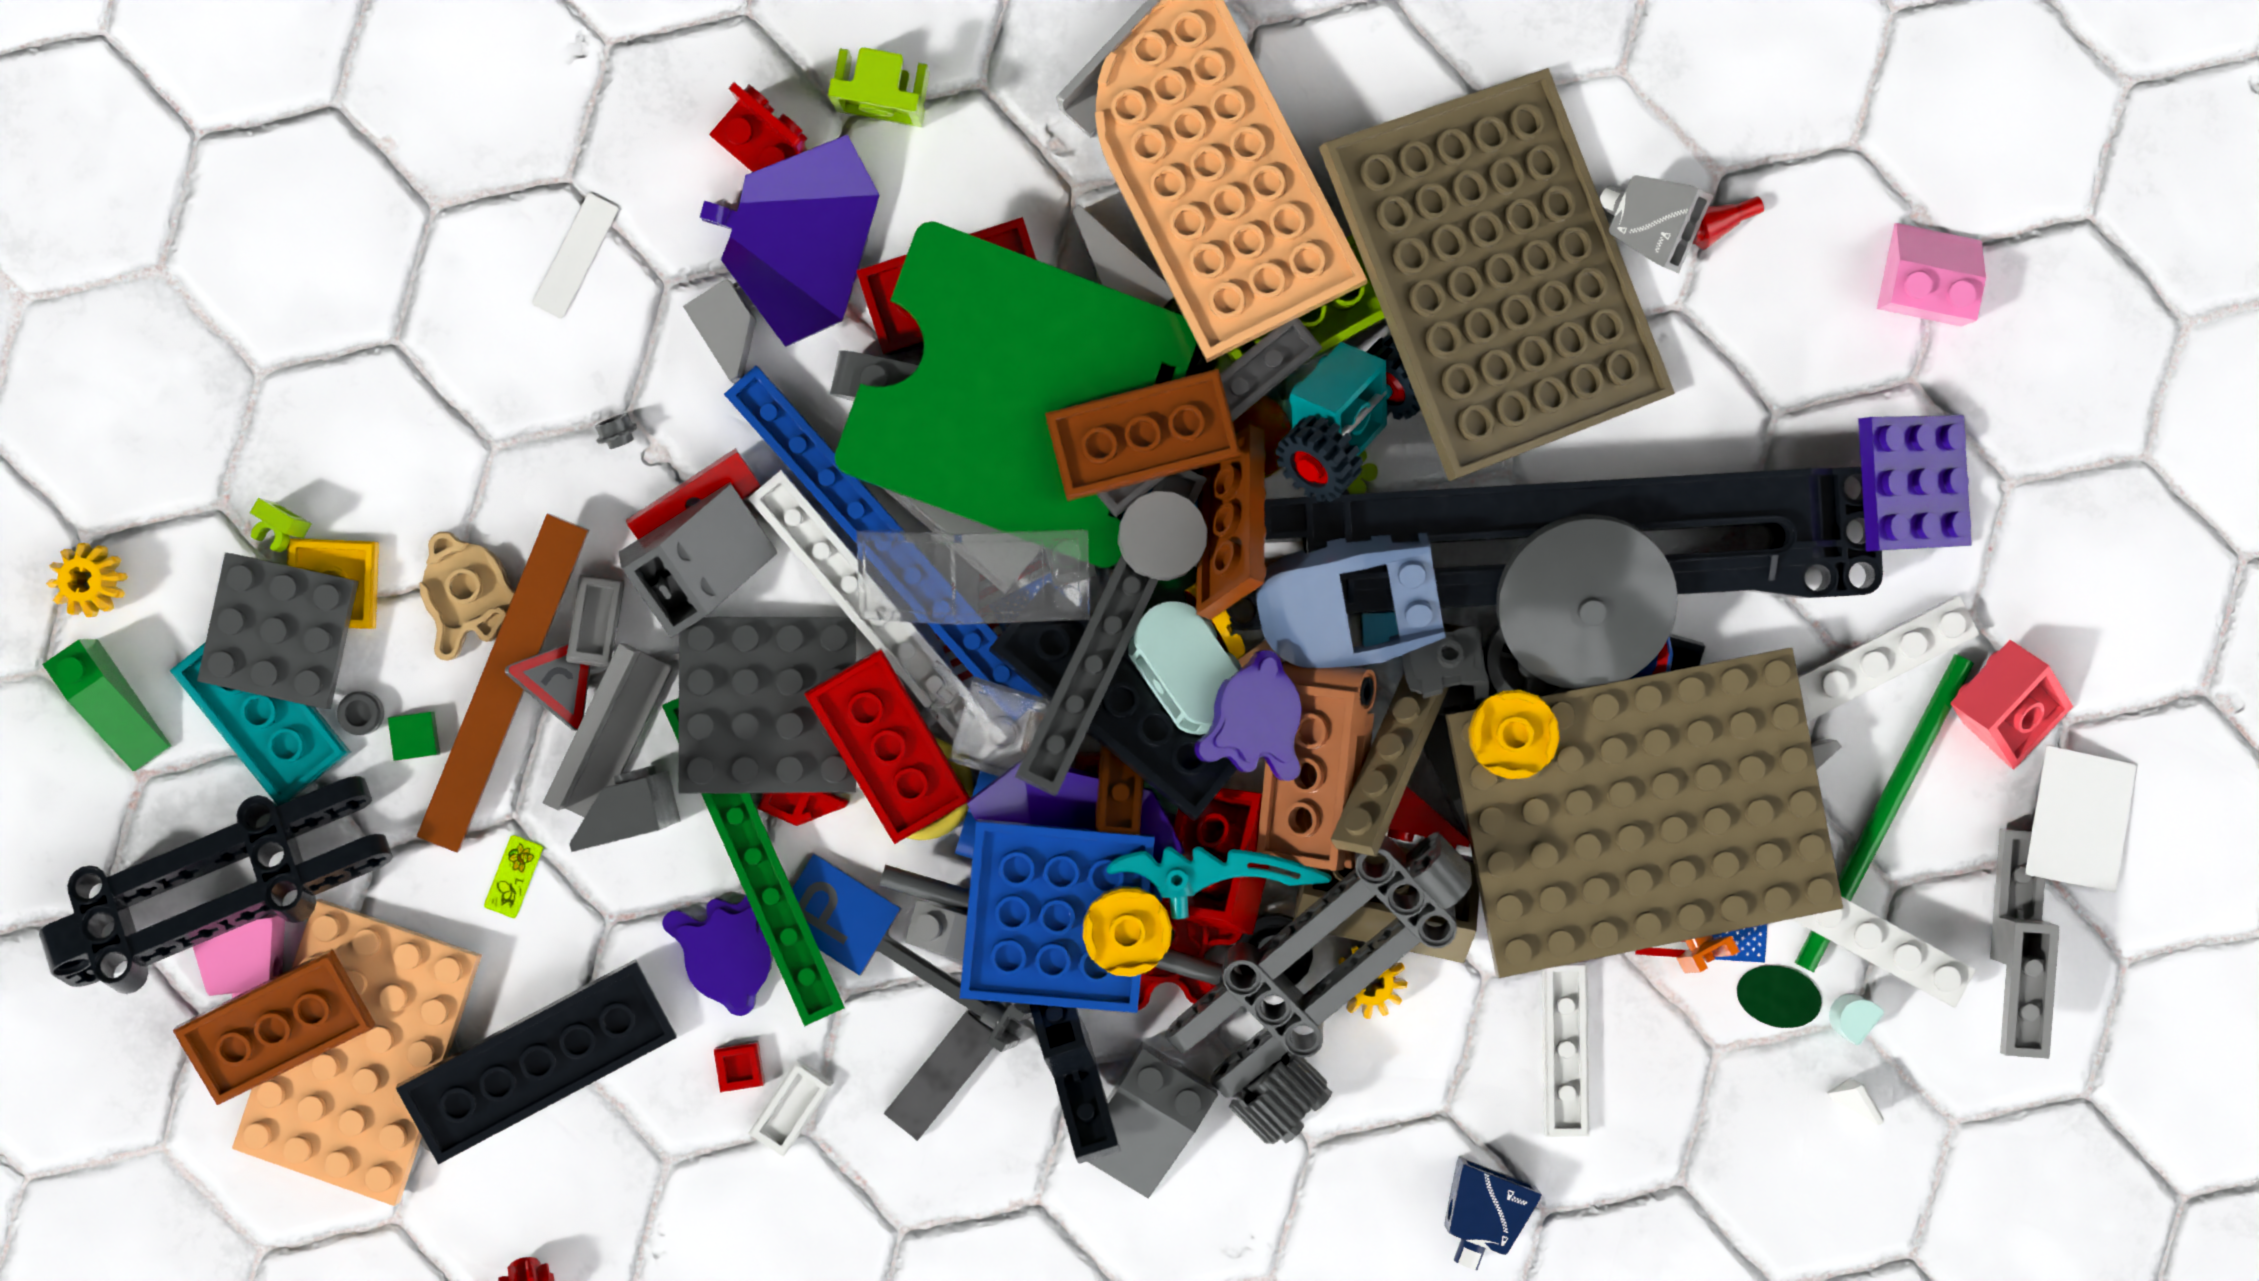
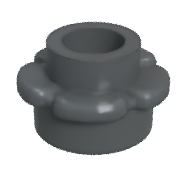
M628 413L614 416L595 426L599 435L596 441L598 444L607 443L609 449L623 446L634 440L632 432L637 429L636 423L632 424Z

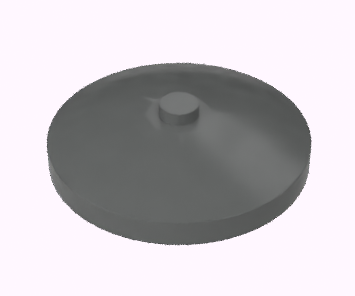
M1583 514L1569 516L1549 523L1535 531L1521 543L1508 560L1501 575L1496 597V611L1500 630L1508 648L1527 671L1549 684L1577 690L1624 681L1645 668L1658 655L1669 638L1676 618L1678 595L1674 574L1667 559L1654 541L1643 531L1615 517Z

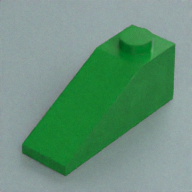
M78 639L42 664L66 700L132 771H137L172 747L98 639Z

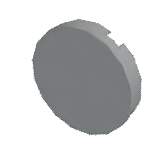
M1155 491L1140 496L1126 509L1119 524L1118 545L1123 559L1136 573L1144 577L1148 576L1157 580L1169 581L1184 576L1200 561L1207 546V527L1202 513L1189 499L1175 492Z

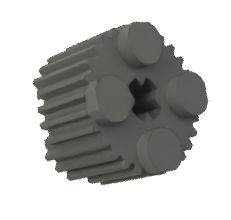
M1286 1052L1240 1090L1243 1093L1241 1099H1233L1228 1107L1265 1144H1275L1280 1139L1287 1144L1304 1128V1124L1300 1120L1304 1118L1305 1114L1310 1112L1311 1109L1313 1111L1320 1109L1330 1099L1333 1092L1327 1087V1080L1305 1058Z

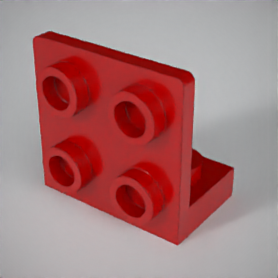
M735 82L731 84L728 89L737 102L710 132L709 135L751 172L808 150L804 144L808 138L794 121L784 113L778 119L772 115L774 109L768 104L769 101L750 84L744 90Z

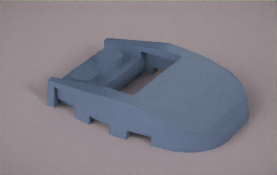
M1418 533L1419 541L1392 543L1390 535L1371 536L1372 541L1346 543L1345 538L1327 541V547L1307 554L1300 550L1271 563L1266 568L1264 584L1256 589V602L1261 628L1267 643L1281 658L1296 666L1305 668H1333L1384 663L1446 638L1427 533ZM1386 564L1398 634L1389 637V641L1368 647H1365V645L1353 647L1340 574Z

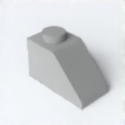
M726 278L685 304L683 308L729 381L735 384L745 374L756 325V319L750 310L755 305L740 285L735 287Z

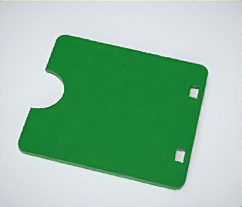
M929 221L921 224L915 231L890 300L905 309L918 324L924 343L921 362L912 375L897 384L874 387L860 383L835 452L834 459L837 468L848 476L1100 568L1115 565L1121 556L1118 545V531L1121 521L1108 515L1110 510L1097 494L1067 501L1045 413L1153 386L1161 364L1176 367L1172 380L1184 378L1197 344L1184 316L938 222Z

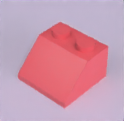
M2009 640L2000 650L1994 652L1989 657L1984 668L1970 682H1967L1959 689L1957 696L1950 703L1963 724L2012 769H2015L2073 708L2051 667L2012 640Z

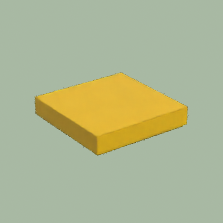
M290 538L289 545L287 546V565L358 580L359 583L349 628L376 629L379 542Z

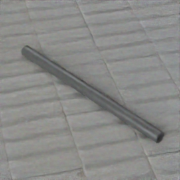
M885 864L879 886L963 911L968 910L969 889ZM1168 948L1166 954H1164L1155 967L1217 986L1223 964Z

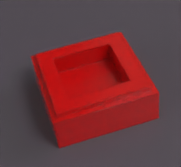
M759 1041L715 1047L713 1049L720 1093L764 1086L765 1079Z

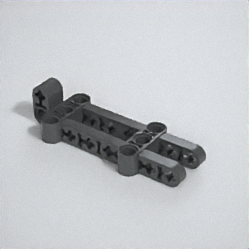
M1434 832L1427 836L1407 854L1390 837L1385 835L1378 853L1384 855L1387 859L1385 862L1377 865L1369 864L1365 861L1366 854L1355 852L1356 868L1260 949L1246 942L1237 943L1230 947L1226 952L1224 960L1223 980L1183 1012L1170 1025L1165 1033V1038L1180 1053H1184L1194 1047L1240 1007L1244 1006L1264 1028L1224 1060L1213 1072L1210 1083L1225 1098H1230L1242 1090L1286 1052L1301 1058L1315 1055L1322 1047L1324 1021L1420 942L1427 947L1436 949L1449 945L1455 939L1457 926L1454 904L1469 890L1472 883L1469 863L1439 832ZM1408 884L1414 886L1417 890L1411 895L1403 896L1395 892V889L1401 885ZM1376 895L1397 918L1308 992L1303 994L1283 972ZM1431 916H1441L1447 920L1443 925L1436 927L1425 923ZM1244 964L1249 965L1254 971L1249 974H1239L1233 968ZM1276 995L1284 1001L1280 1004L1272 1005L1264 1001V998ZM1308 1026L1314 1031L1310 1034L1302 1035L1295 1032L1294 1028Z

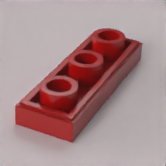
M735 448L628 518L626 523L635 537L640 539L691 507L686 505V502L692 497L702 500L731 482L740 497L744 499L758 490L761 484Z

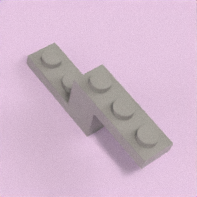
M2000 829L1990 959L2006 964L2000 1053L2005 1056L2050 1059L2060 926L2042 920L2045 878L2025 875L2032 831Z

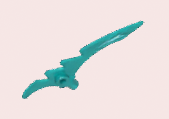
M1166 847L1163 851L1161 864L1157 863L1147 851H1141L1115 859L1106 870L1108 874L1132 872L1149 879L1157 887L1162 898L1170 899L1172 919L1189 917L1188 896L1195 895L1203 888L1226 879L1262 877L1279 881L1289 886L1328 883L1332 880L1329 874L1315 868L1304 866L1288 859L1252 851L1231 849L1228 852L1227 862L1224 863L1201 847L1193 849V861H1189L1172 847ZM1257 863L1283 868L1299 873L1300 877L1297 878L1268 869L1249 867L1247 864Z

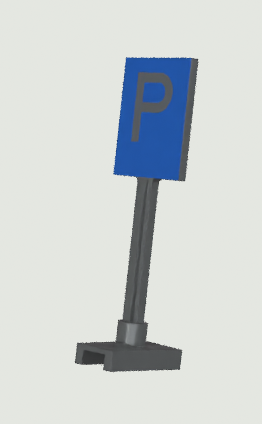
M813 853L792 890L820 951L859 976L863 974L872 957L878 951L981 1016L980 1021L993 1029L987 1044L1000 1052L1018 1045L1021 1039L1010 1031L1017 1033L1022 1025L1017 1023V1020L1021 1022L1032 1018L1029 1004L1013 1003L1007 1007L998 1001L960 998L961 981L888 935L889 929L902 910L901 907L816 853Z

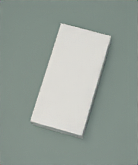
M797 1059L748 1134L782 1157H785L834 1082Z

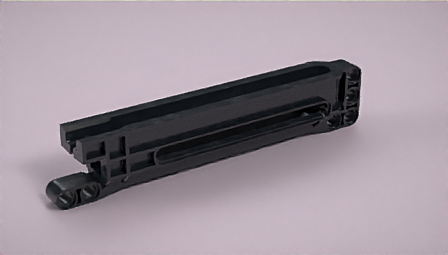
M1861 467L1805 468L1340 495L1339 498L1328 502L1327 498L1324 502L1317 501L1316 496L1311 498L1265 499L1264 525L1266 527L1264 543L1302 541V550L1306 554L1327 547V541L1342 538L1346 539V543L1372 541L1371 536L1390 535L1392 543L1419 541L1418 533H1427L1429 543L1528 538L1535 531L1556 520L1575 515L1597 514L1626 521L1641 531L1762 525L1769 530L1771 535L1770 544L1767 548L1761 550L1664 555L1674 574L1677 595L1748 591L1800 599L1855 596L1873 593L1879 588L1883 579L1882 551H1866ZM1849 476L1855 477L1861 486L1860 494L1856 499L1848 497L1844 490V483ZM1852 520L1858 521L1863 528V537L1857 544L1850 541L1846 532L1847 526ZM1856 563L1863 567L1866 574L1865 581L1859 588L1854 586L1849 579V571ZM1386 564L1340 574L1347 615L1362 612L1394 611ZM1506 564L1434 568L1440 608L1496 605L1498 585ZM1811 566L1818 568L1822 575V583L1816 590L1809 588L1805 582V573ZM1256 590L1243 597L1250 600L1255 609L1254 616L1247 623L1236 622L1231 617L1230 607L1226 609L1230 616L1229 620L1231 621L1230 626L1237 630L1262 629L1256 602Z

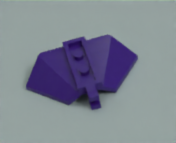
M847 134L745 175L737 211L704 200L700 219L703 222L732 230L720 260L783 345L788 347L843 321L853 285L857 279L856 271L860 269L865 252L868 234L880 195Z
M1021 760L967 801L975 821L976 819L1094 829L1098 773L1070 767L1058 794L1053 796L1015 777L1022 762ZM1143 787L1140 833L1154 834L1153 858L1157 863L1161 864L1163 851L1166 847H1172L1181 855L1185 853V850L1154 791Z

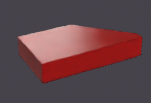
M763 793L757 809L790 824L799 826L847 807L850 800L834 793Z

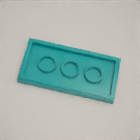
M205 643L170 670L277 806L292 800L351 753L316 707L198 682L197 679Z

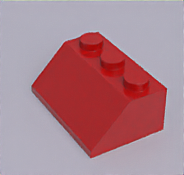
M1222 788L1195 821L1178 809L1173 829L1185 850L1182 856L1189 861H1193V849L1201 847L1226 863L1228 852L1231 849L1256 852L1262 793ZM1257 863L1247 864V866L1269 870V865ZM1236 877L1222 880L1203 888L1195 895L1187 897L1189 917L1184 918V920L1214 929L1253 935L1266 878ZM1162 898L1161 903L1166 908L1168 915H1171L1170 899Z

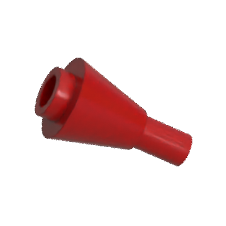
M1756 196L1736 205L1709 206L1692 244H1696L1703 250L1707 249L1739 225L1741 221L1763 213L1764 205L1762 200Z

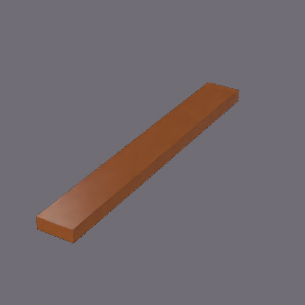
M546 514L416 837L456 853L461 850L525 692L524 689L505 674V668L510 664L540 654L590 531L589 529L553 514Z

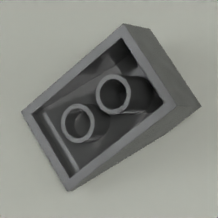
M1142 1041L1107 1098L1121 1151L1087 1162L1149 1199L1198 1129L1218 1096L1217 1089L1207 1080Z

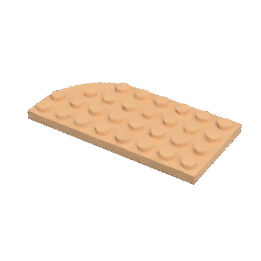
M1160 0L1151 13L1147 14L1134 27L1126 40L1105 58L1098 79L1095 112L1096 127L1101 149L1109 170L1206 362H1210L1287 322L1297 319L1367 284V278L1224 0Z

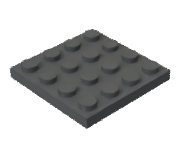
M704 617L679 633V794L856 793V780L804 695L805 691L856 662V625L849 617Z

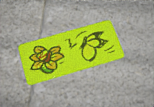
M515 835L510 836L485 900V908L513 919L517 917L542 853L543 847Z

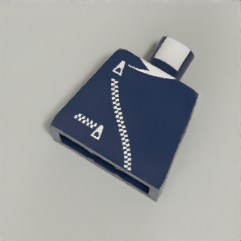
M1458 1157L1444 1223L1449 1234L1461 1238L1453 1260L1464 1267L1478 1270L1486 1248L1506 1255L1540 1201L1542 1194L1538 1188L1530 1183Z

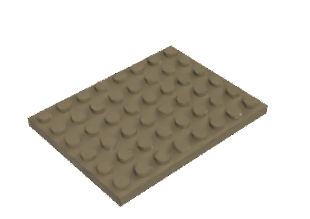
M1549 68L1327 141L1319 147L1449 482L1675 394L1615 237L1609 233L1610 225Z
M1793 648L1773 650L1631 678L1624 681L1539 696L1549 706L1558 721L1560 740L1554 758L1542 770L1528 778L1506 779L1491 774L1477 762L1470 748L1468 731L1476 709L1445 715L1495 975L1498 978L1844 909Z

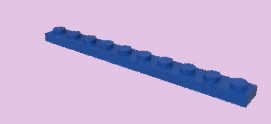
M755 365L724 393L725 397L1013 721L1018 720L1043 697L1042 694L989 651L992 644L999 637L997 633L859 479L848 476L837 468L834 459L835 451L759 366Z

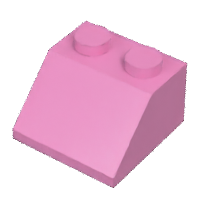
M1895 223L1877 309L1961 327L1976 322L1986 281L1982 241Z

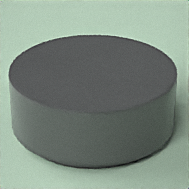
M352 692L340 701L337 708V719L341 727L350 734H370L376 731L384 720V706L381 700L370 692Z

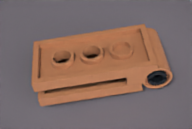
M1285 661L1282 665L1283 670L1295 685L1302 707L1300 725L1294 738V750L1300 764V774L1291 781L1279 780L1275 777L1267 762H1265L1256 852L1295 861L1304 866L1333 871L1344 870V868H1356L1355 852L1336 849L1331 841V837L1371 748L1374 713L1368 712L1372 709L1376 698L1377 680L1375 673L1371 669L1355 667L1305 668Z

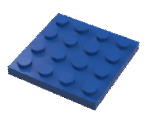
M976 819L960 998L1137 1013L1141 974L1134 977L1116 976L1105 971V969L1095 963L1088 955L1082 937L1083 919L1091 903L1105 891L1119 886L1139 887L1149 892L1150 880L1146 877L1132 872L1108 874L1106 870L1112 861L1130 853L1147 851L1153 857L1154 834L1108 833L1086 828Z

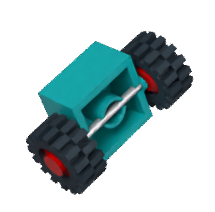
M1392 335L1379 338L1366 352L1340 342L1329 355H1325L1319 360L1316 368L1303 381L1296 383L1289 398L1292 409V429L1277 444L1279 446L1276 448V455L1280 456L1277 459L1278 466L1286 468L1282 474L1286 479L1291 477L1294 479L1295 482L1292 484L1294 488L1298 490L1300 487H1303L1305 489V496L1311 498L1315 494L1317 501L1324 502L1326 498L1328 502L1334 501L1361 474L1362 468L1360 466L1363 464V459L1359 455L1387 426V416L1392 412L1393 419L1400 420L1404 417L1407 420L1421 410Z

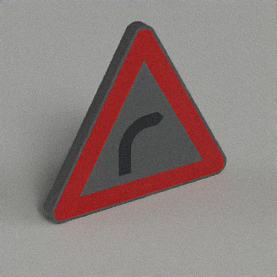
M569 643L506 666L505 674L571 730H578L585 713L591 665L567 662L566 656Z

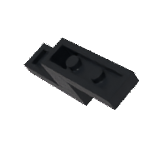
M1029 1004L1044 1061L1055 1080L1078 1164L1121 1151L1090 1037L1078 1009Z

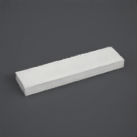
M1582 961L1542 970L1543 1110L1545 1137H1590L1587 962Z

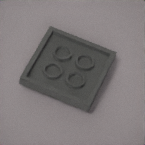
M225 552L197 681L322 709H331L359 581Z

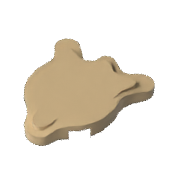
M438 532L431 537L428 543L429 556L426 562L428 565L424 571L423 580L420 582V595L426 610L433 617L436 624L435 655L441 660L448 661L454 660L459 656L466 635L471 630L475 631L478 637L485 642H491L497 638L516 590L513 589L507 570L501 560L492 551L480 545L461 541L453 533Z

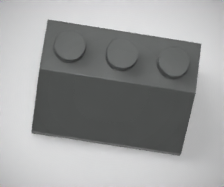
M653 765L613 776L615 785L602 788L569 843L571 852L659 831L680 822L669 771L656 774L655 766Z

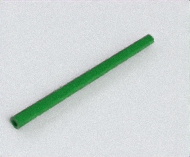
M1954 654L1838 877L1841 897L1852 901L1952 708L1950 703L1957 696L1959 689L1964 685L1974 666L1972 661L1957 654ZM1811 930L1794 963L1814 973L1830 940Z

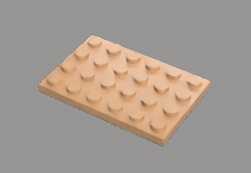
M317 899L315 910L307 920L292 968L333 949L376 1024L371 1030L252 1088L232 1149L395 1206L401 1201L422 1138L421 1133L399 1096L396 1086L447 1058L482 955L346 907Z

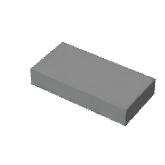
M580 575L566 656L567 662L608 667L614 654L625 586L624 580Z

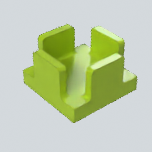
M864 47L860 48L854 79L848 81L852 56L848 49L840 48L835 75L830 80L828 97L836 112L922 128L925 115L924 103L930 75L928 64L918 63L913 93L907 92L909 73L906 70H902L904 60L901 54Z

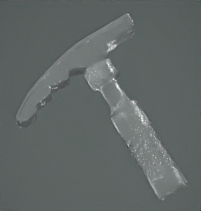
M936 660L932 668L945 680L947 687L941 686L936 693L938 697L930 707L924 708L920 713L929 729L938 720V713L946 703L950 704L953 701L954 695L964 698L962 702L972 708L971 713L977 718L979 727L983 730L987 729L984 713L972 692L958 676L940 661Z

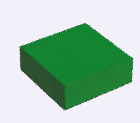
M435 711L388 718L393 761L440 755Z

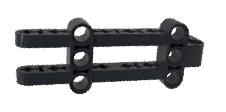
M361 776L348 777L279 806L265 796L256 795L249 797L238 807L236 824L111 876L97 866L88 865L77 869L70 876L67 884L68 895L74 913L44 926L39 931L51 974L72 987L87 986L101 981L119 993H134L145 984L148 977V965L274 912L287 922L298 923L306 920L315 910V895L379 869L388 864L393 858L386 836L383 834H372L303 862L295 837L368 806L372 801V797L365 778ZM270 813L269 821L264 826L256 828L259 818L264 814ZM284 851L283 859L280 863L269 867V862L273 855ZM247 857L250 858L257 882L136 932L129 910L130 906ZM102 883L99 893L89 898L91 889L95 885ZM297 890L296 899L291 904L282 906L286 894ZM114 922L112 932L102 938L101 934L104 927ZM127 961V967L123 974L114 978L116 967L120 963Z

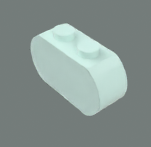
M1164 602L1151 608L1142 617L1128 644V654L1177 727L1191 734H1206L1213 722L1214 703L1218 689L1225 679H1230L1240 670L1241 665L1232 653H1226L1216 639V629L1209 619L1196 615V609L1186 603Z

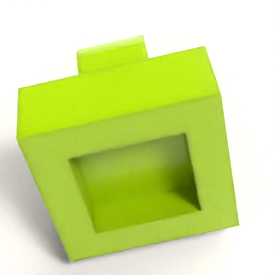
M261 498L257 499L250 511V514L262 520L253 527L251 538L263 541L266 534L273 530L275 539L270 549L276 552H283L287 548L290 536L304 539L312 525L309 521L280 504Z

